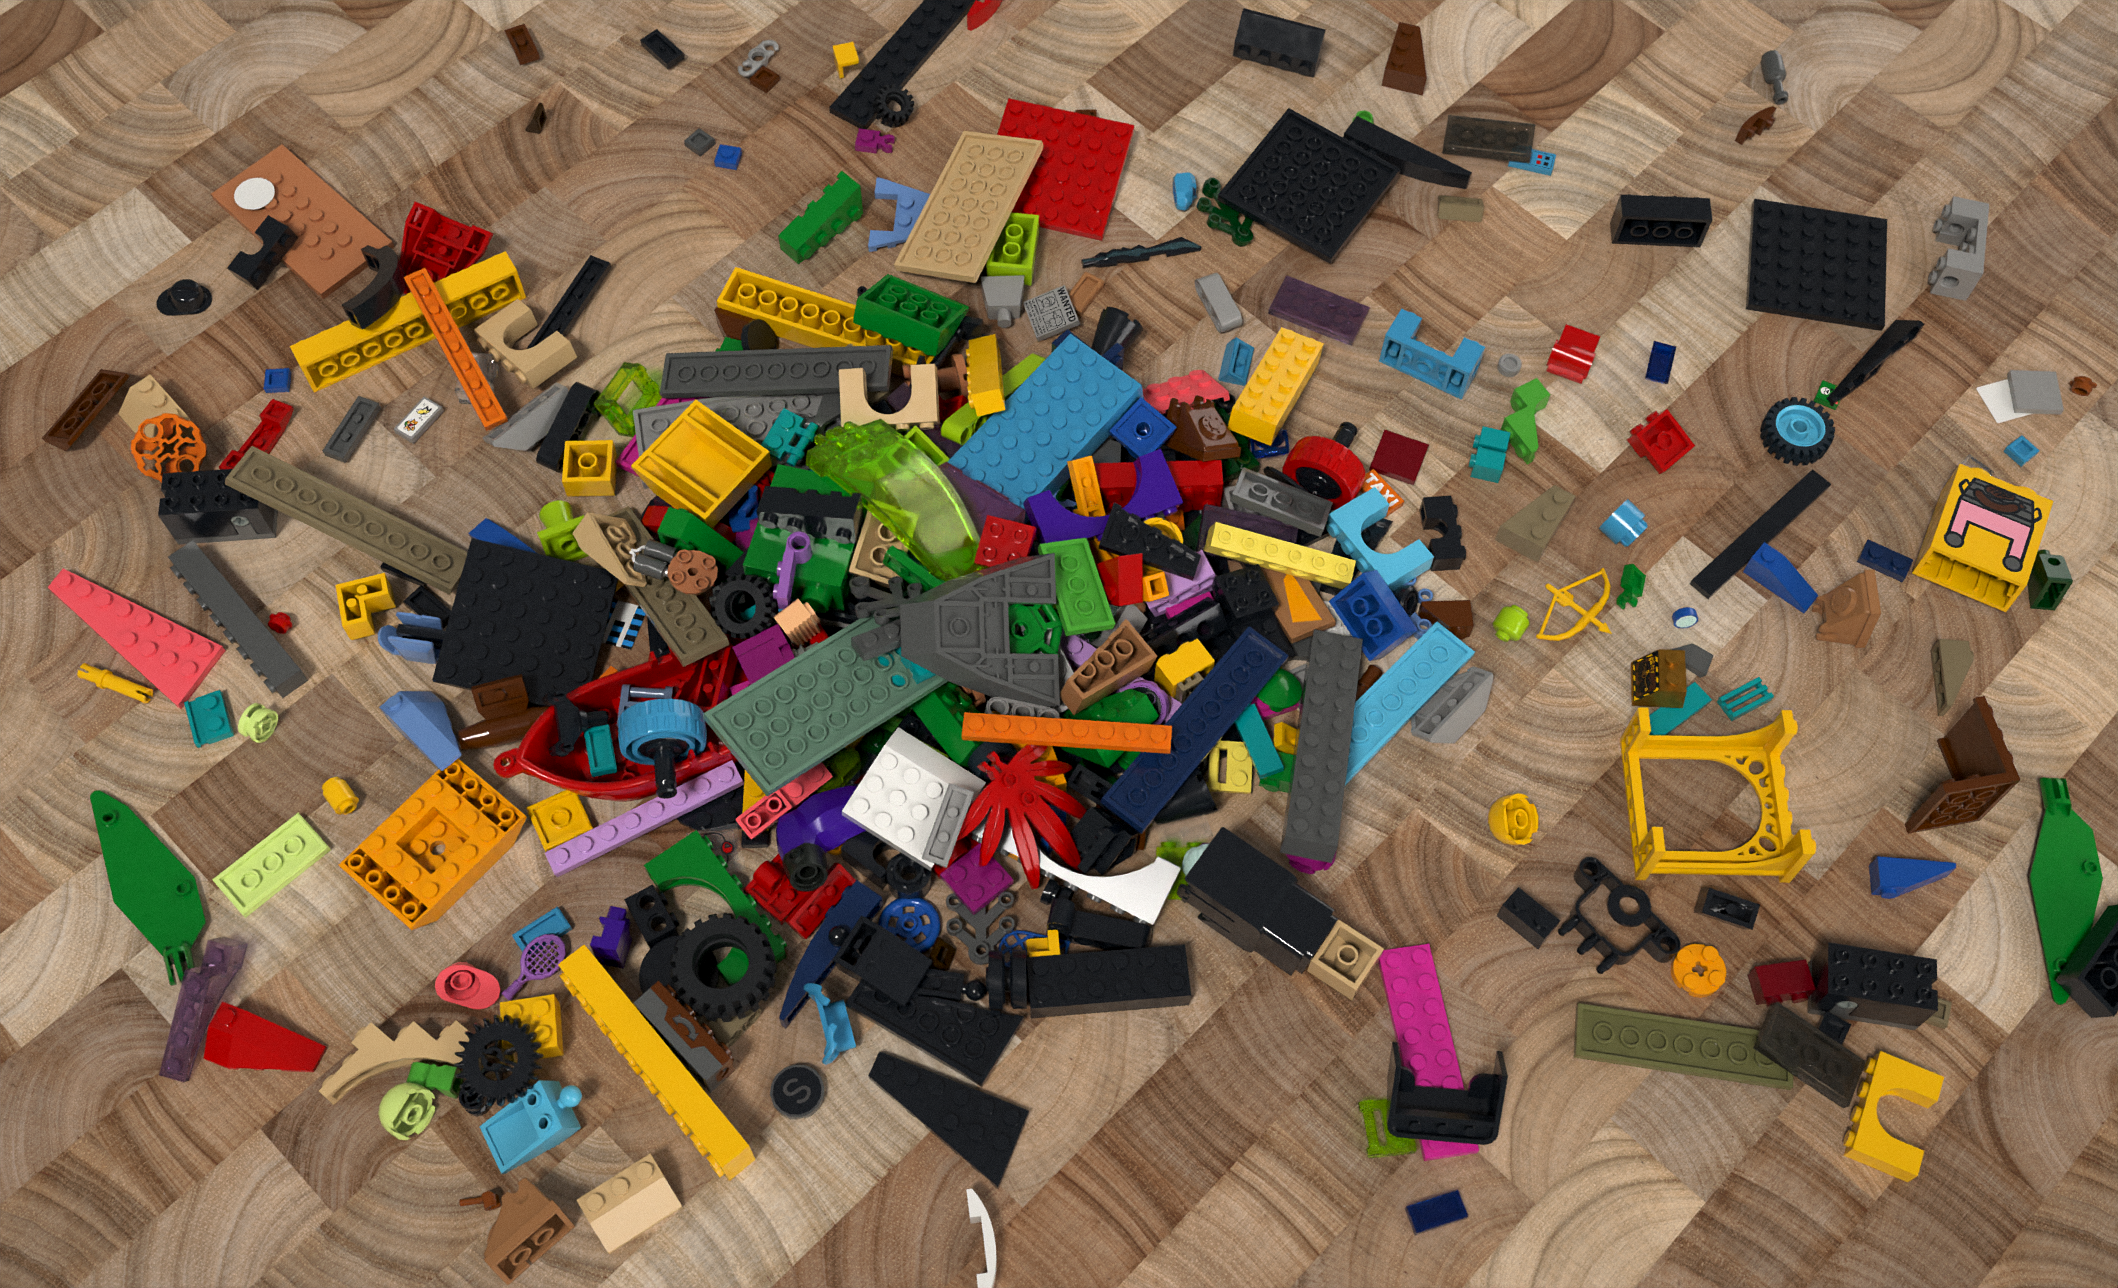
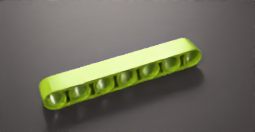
M1032 353L1003 375L1005 401L1046 358ZM968 402L944 421L941 428V436L963 446L994 413L977 417L975 408L971 409Z

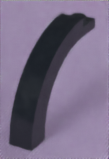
M369 245L360 249L369 268L378 273L364 290L342 304L351 325L361 330L387 313L401 298L407 286L404 280L406 273L395 251L387 245L380 249Z

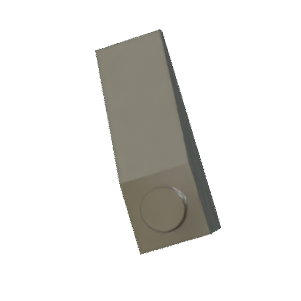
M1939 639L1930 650L1938 716H1944L1952 707L1973 663L1974 654L1973 651H1970L1969 641Z

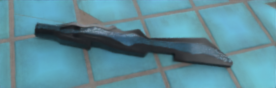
M1179 237L1149 248L1137 245L1131 249L1122 247V249H1112L1109 252H1100L1092 258L1081 259V264L1083 268L1117 266L1118 263L1148 261L1151 256L1166 254V257L1197 252L1201 251L1202 247L1183 237Z

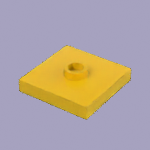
M564 790L526 807L545 852L593 829L578 794L568 790Z

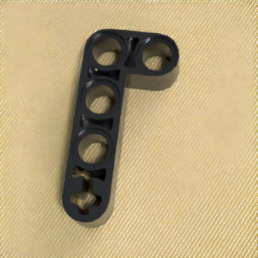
M575 382L572 385L536 457L537 464L557 473L563 471L565 441H579L592 414L597 417L603 415V404H608V400L601 392L580 382Z
M1063 898L1052 900L1046 934L1047 930H1058L1059 939L1070 941V943L1109 951L1149 947L1152 932L1151 927L1142 923L1075 910V903Z

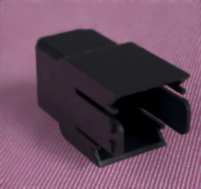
M1224 827L1220 828L1184 878L1188 886L1180 884L1176 892L1181 901L1189 903L1201 912L1197 918L1244 951L1249 953L1257 952L1290 976H1292L1295 970L1303 974L1338 920L1333 915L1335 909L1298 885L1297 878L1291 872Z

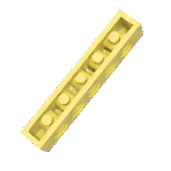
M1218 522L1209 528L1204 548L1205 552L1252 565L1259 564L1263 568L1340 589L1345 588L1351 583L1356 563L1352 559Z

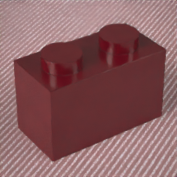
M1806 959L1755 966L1747 975L1756 1005L1766 1004L1767 1007H1774L1782 1004V1001L1792 1000V1003H1801L1807 1001L1808 997L1816 990Z

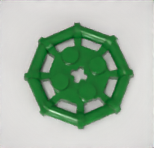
M1011 604L1008 607L1010 654H1031L1037 649L1043 654H1058L1063 626L1053 606L1032 605L1027 607L1022 604ZM1040 607L1050 622L1046 623L1038 611ZM1015 624L1019 627H1025L1026 630L1023 631L1024 637L1015 634ZM1046 630H1052L1049 645L1044 643Z

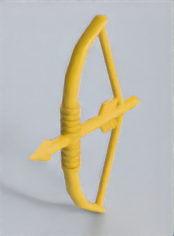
M1604 568L1559 590L1549 583L1545 585V588L1552 592L1554 596L1539 634L1536 635L1537 639L1550 641L1568 639L1582 631L1590 622L1596 625L1599 631L1612 634L1606 623L1603 624L1595 618L1603 609L1610 594L1611 586ZM1602 575L1605 583L1603 595L1598 602L1586 611L1573 601L1574 596L1567 590ZM1555 602L1559 603L1562 607L1570 606L1582 615L1575 623V626L1565 633L1558 635L1543 634Z

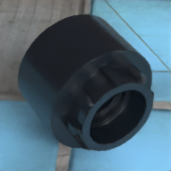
M903 853L897 854L888 863L886 869L888 888L896 899L924 898L929 893L932 886L930 870ZM909 873L916 876L911 880L903 879L904 875Z

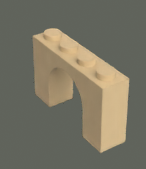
M516 299L474 329L478 338L476 343L483 351L487 350L494 361H500L508 373L513 372L521 384L526 383L534 389L576 359L577 356L570 341L558 331L532 348L525 350L511 349L519 338L538 325L531 309L519 299Z
M911 365V398L901 411L894 414H881L870 407L867 399L866 372L863 368L839 369L841 427L844 430H848L849 434L862 433V429H872V432H886V428L895 427L896 431H908L910 427L915 425L920 426L922 430L934 429V425H940L936 365Z

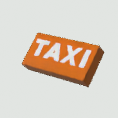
M1374 469L1365 474V481L1360 491L1364 494L1375 487L1389 503L1386 517L1403 506L1404 500Z

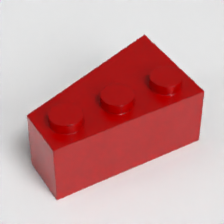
M1142 553L1118 556L1096 564L1109 604L1124 606L1143 603Z
M730 644L694 662L691 666L692 670L685 681H681L678 686L679 690L673 699L696 704L704 713L728 699L738 657L732 648L733 645Z

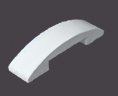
M967 1189L970 1224L982 1222L987 1273L976 1274L978 1288H994L997 1267L994 1231L982 1201L973 1189Z

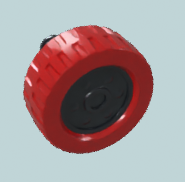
M1350 422L1341 423L1340 429L1336 431L1332 439L1308 436L1298 440L1282 467V473L1306 491L1333 502L1330 510H1336L1355 499L1365 481V469L1362 462L1349 450L1354 436L1358 432L1357 427Z

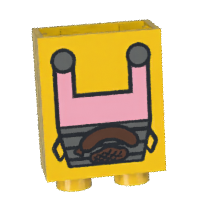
M1959 464L1940 493L1912 574L2007 612L2027 586L2054 501L2037 495L2034 490L2028 487L2015 486L1990 476L1983 469L1970 468Z

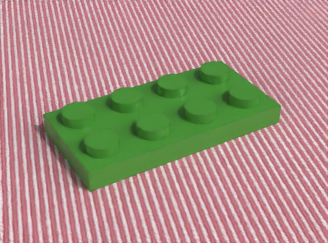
M1087 538L1040 544L1038 547L1039 555L1055 553V605L1065 635L1070 636L1113 629L1115 621Z

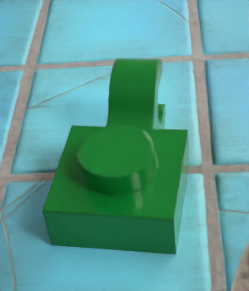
M1634 564L1624 565L1620 585L1624 591L1618 596L1616 601L1621 609H1625L1627 602L1632 607H1636L1638 603L1637 597H1641L1643 594L1646 575Z

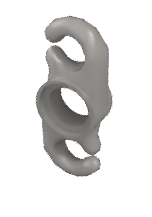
M764 40L757 47L751 49L748 53V59L742 63L744 67H751V70L743 71V67L738 66L739 74L747 78L752 77L762 66L766 67L768 59L774 55V51L766 50L765 48L773 46L774 51H778V44L774 40ZM756 56L764 57L761 61L753 60Z

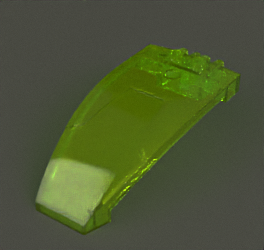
M878 419L861 426L848 421L844 423V428L836 426L833 429L827 430L826 436L822 434L815 436L816 446L807 451L805 465L820 477L826 475L851 496L852 493H861L863 506L882 522L934 577L946 582L987 568L974 564L980 537L965 508V504L953 485L924 452L885 421Z

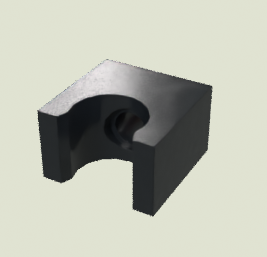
M868 831L848 839L841 847L843 860L882 890L888 884L885 868L875 860L883 851L896 849Z

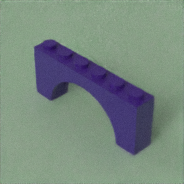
M1161 449L1139 456L1133 463L1136 471L1135 490L1128 504L1122 509L1129 514L1137 515L1141 518L1142 522L1161 514L1167 517L1178 512L1177 508L1183 501ZM1050 490L1028 497L1023 503L1031 525L1037 529L1035 534L1039 544L1087 538L1089 545V541L1098 539V542H1100L1109 515L1086 517L1075 514L1060 505Z

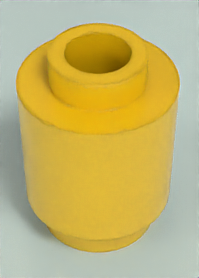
M332 777L322 785L323 796L336 814L347 815L356 809L359 799L345 780L340 779V777Z

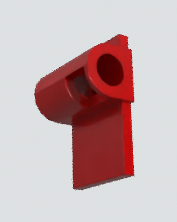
M1566 324L1560 339H1556L1547 362V372L1581 384L1588 375L1596 355L1594 352L1601 336Z

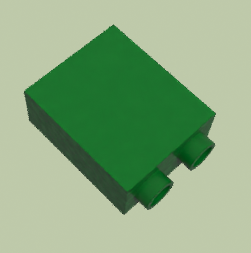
M781 464L777 465L770 485L772 487L795 488L799 493L812 489L817 490L821 495H830L831 491L841 492L842 496L851 497L852 493H861L864 519L870 500L875 501L873 484ZM758 521L743 563L745 575H758V577L767 578V582L779 584L780 576H777L778 561L783 560L787 539L792 533L780 528H766L759 524ZM807 534L811 543L812 557L806 563L796 564L791 599H799L802 604L808 602L816 613H826L829 607L844 610L851 591L849 582L855 578V575L849 573L848 570L857 544H842L833 539H818ZM798 546L795 549L800 550L803 549L804 546Z

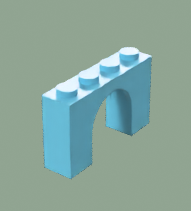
M1374 487L1328 515L1326 528L1330 536L1335 537L1339 541L1344 553L1350 555L1356 561V566L1360 572L1377 570L1390 590L1394 591L1429 570L1434 556L1420 539L1392 554L1375 552L1364 543L1361 537L1362 531L1386 517L1389 503Z

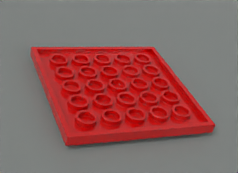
M1008 98L997 135L1041 140L1044 145L1011 213L1039 215V227L1102 241L1135 125Z

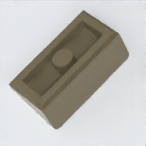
M1438 196L1439 219L1470 222L1482 221L1484 211L1482 199Z

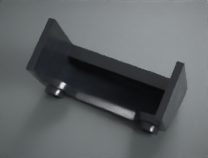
M1392 1042L1387 1075L1386 1117L1387 1128L1390 1134L1399 1138L1487 1145L1494 1142L1498 1137L1508 1079L1503 1052H1496L1493 1074L1481 1073L1475 1075L1469 1082L1468 1090L1415 1086L1413 1071L1408 1067L1401 1066L1398 1042Z

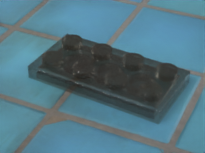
M1448 115L1442 153L1530 163L1536 124Z
M1778 1002L1770 1005L1753 1047L1842 1108L1850 1105L1866 1062Z

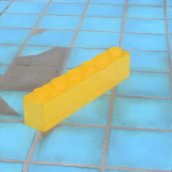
M996 334L969 340V348L966 349L967 389L970 408H975L977 417L1005 410L1002 362Z

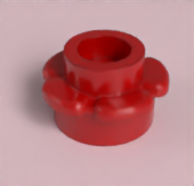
M278 612L276 615H269L268 626L273 631L285 634L288 629L292 628L291 618L287 614Z

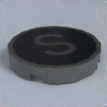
M791 1065L782 1069L775 1076L771 1084L770 1097L774 1108L780 1115L792 1120L805 1119L820 1109L824 1101L825 1088L821 1076L813 1068L806 1065Z

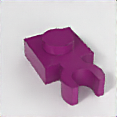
M859 128L855 142V151L877 154V150L882 149L885 153H892L893 148L891 144L895 143V137L890 134L881 136L880 131Z

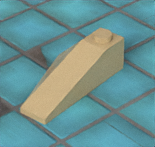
M587 512L572 533L578 542V546L624 584L645 587L647 584L645 575L633 570L634 562L632 561V555L629 553L632 548L636 549L634 544L637 540L626 519Z

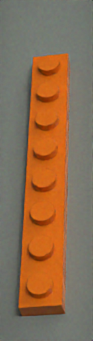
M426 268L405 276L404 280L485 430L488 431L508 422L504 411Z
M964 712L962 740L1166 754H1170L1172 726Z

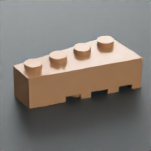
M1125 619L1120 627L1066 681L1060 692V699L1075 715L1147 673L1156 660L1157 655L1130 622Z

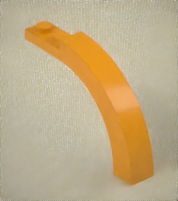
M1092 456L1067 461L1077 509H1073V513L1086 517L1106 516ZM1098 539L1089 541V547L1095 564L1119 556L1098 549L1100 544ZM1142 566L1143 601L1150 602L1169 596L1164 571H1153Z

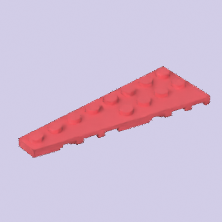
M1193 370L1189 375L1172 377L1167 382L1150 384L1143 389L1144 400L1161 414H1165L1166 410L1169 409L1172 398L1178 399L1179 405L1182 402L1191 404L1196 395L1203 397L1204 404L1206 399L1222 398L1224 402L1230 400L1229 391L1204 370Z
M64 568L48 586L49 590L76 613L80 619L88 624L116 652L180 709L183 708L184 702L189 700L226 651L223 646Z

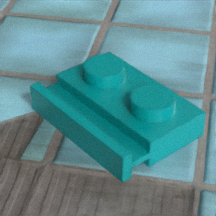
M221 690L197 697L191 702H184L194 744L197 748H201V745L206 743L212 744L234 736L224 695Z

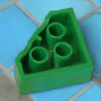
M669 507L657 531L661 543L676 547L679 551L683 549L696 550L713 556L718 568L717 580L715 581L717 583L727 582L724 573L744 553L696 516L682 508L675 509Z
M1127 689L1105 697L1075 715L1070 710L1065 711L1060 715V718L1152 724L1159 715L1146 694L1133 689ZM1061 747L1064 751L1109 768L1124 752L1120 750Z

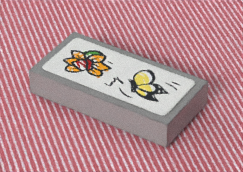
M424 396L398 423L394 431L397 435L414 444L444 410L442 406Z

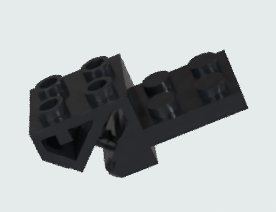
M1259 564L1216 576L1212 582L1214 600L1219 602L1221 607L1227 609V611H1223L1229 627L1224 631L1226 637L1231 636L1235 643L1250 626L1288 654L1289 657L1286 662L1293 660L1296 655L1275 616V612L1280 604Z

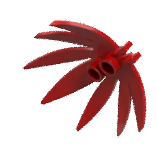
M1027 744L1012 757L1007 765L1000 761V757L995 751L990 752L986 756L990 759L991 766L985 761L978 764L977 767L982 772L988 774L991 782L980 792L968 808L956 841L961 840L972 832L984 819L991 806L983 831L979 866H986L1000 842L1004 827L1005 809H1007L1016 849L1029 885L1034 890L1039 887V856L1032 830L1024 813L1053 850L1072 869L1082 873L1083 871L1077 867L1081 859L1070 833L1057 814L1039 796L1079 820L1087 810L1066 792L1034 779L1035 776L1050 777L1072 770V766L1068 763L1054 760L1031 764L1030 762L1039 758L1048 746Z

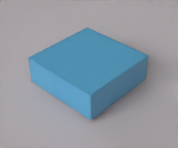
M2021 435L2008 445L2003 452L2022 467L2035 457L2040 450Z

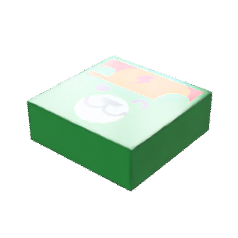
M1822 380L1814 402L1836 410L1840 400L1834 406H1831L1826 398L1837 385Z

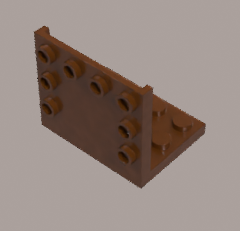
M1985 696L1975 697L1973 699L1974 704L1944 738L1937 740L1952 779L1941 782L1940 787L1932 792L1928 800L1923 802L1921 807L1912 814V817L1904 824L1908 834L1980 821L2020 781L2013 763V756L2005 745L2003 732L1998 728L1993 717V709L1987 703Z

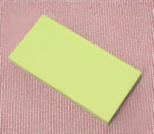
M297 813L212 880L246 918L331 851V849L305 819Z

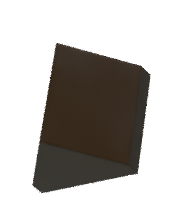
M940 937L936 938L928 957L933 961L930 968L948 971L956 949Z

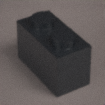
M1519 887L1505 901L1497 914L1498 918L1537 949L1549 938L1560 922L1558 918Z
M1701 888L1694 913L1741 929L1753 930L1760 904L1712 888Z

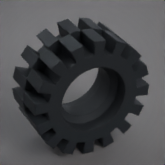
M888 84L885 85L877 93L872 105L874 107L873 113H878L876 119H883L881 122L883 125L888 122V127H892L893 124L895 127H899L900 124L904 125L914 110V101H911L912 95H907V89L902 91L901 85L895 88V84H891L890 88ZM886 101H896L900 105L901 110L898 112L892 111L887 107Z

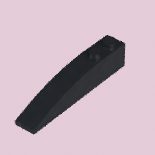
M1356 116L1344 132L1343 138L1400 169L1399 174L1454 188L1467 189L1472 172Z

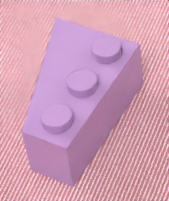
M1202 550L1197 552L1201 557L1193 581L1164 571L1169 596L1150 602L1146 601L1155 617L1165 614L1166 607L1177 605L1190 598L1213 591L1212 582L1217 574Z

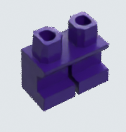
M610 906L607 917L600 916L599 918L603 932L601 937L593 935L590 946L595 958L602 965L624 969L633 940L629 931L631 922L630 919L626 918L627 912L624 908Z

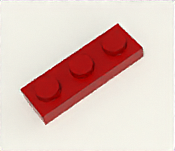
M835 862L827 871L825 883L819 888L810 891L785 922L802 939H807L825 918L828 909L832 905H836L841 899L845 888L848 885L852 886L856 880L840 863Z

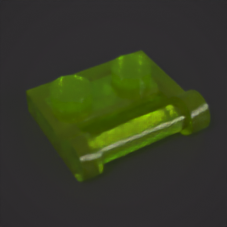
M1387 1099L1364 1100L1358 1103L1359 1112L1363 1113L1369 1146L1366 1149L1368 1158L1416 1153L1415 1139L1395 1137L1388 1131L1386 1120ZM1374 1111H1380L1386 1146H1379Z

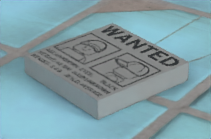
M1065 285L1023 302L1038 342L1080 325Z

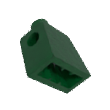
M2044 549L2037 552L2027 583L2030 608L2055 611L2070 588L2073 580L2063 556L2051 555L2048 550Z

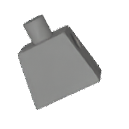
M1024 275L981 277V291L987 317L990 320L997 319L999 327H1009L1011 319H1018L1021 315L1024 296Z

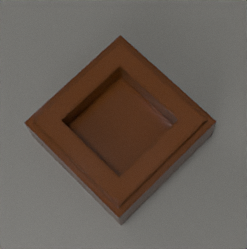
M762 66L749 80L751 85L768 93L780 81V75Z

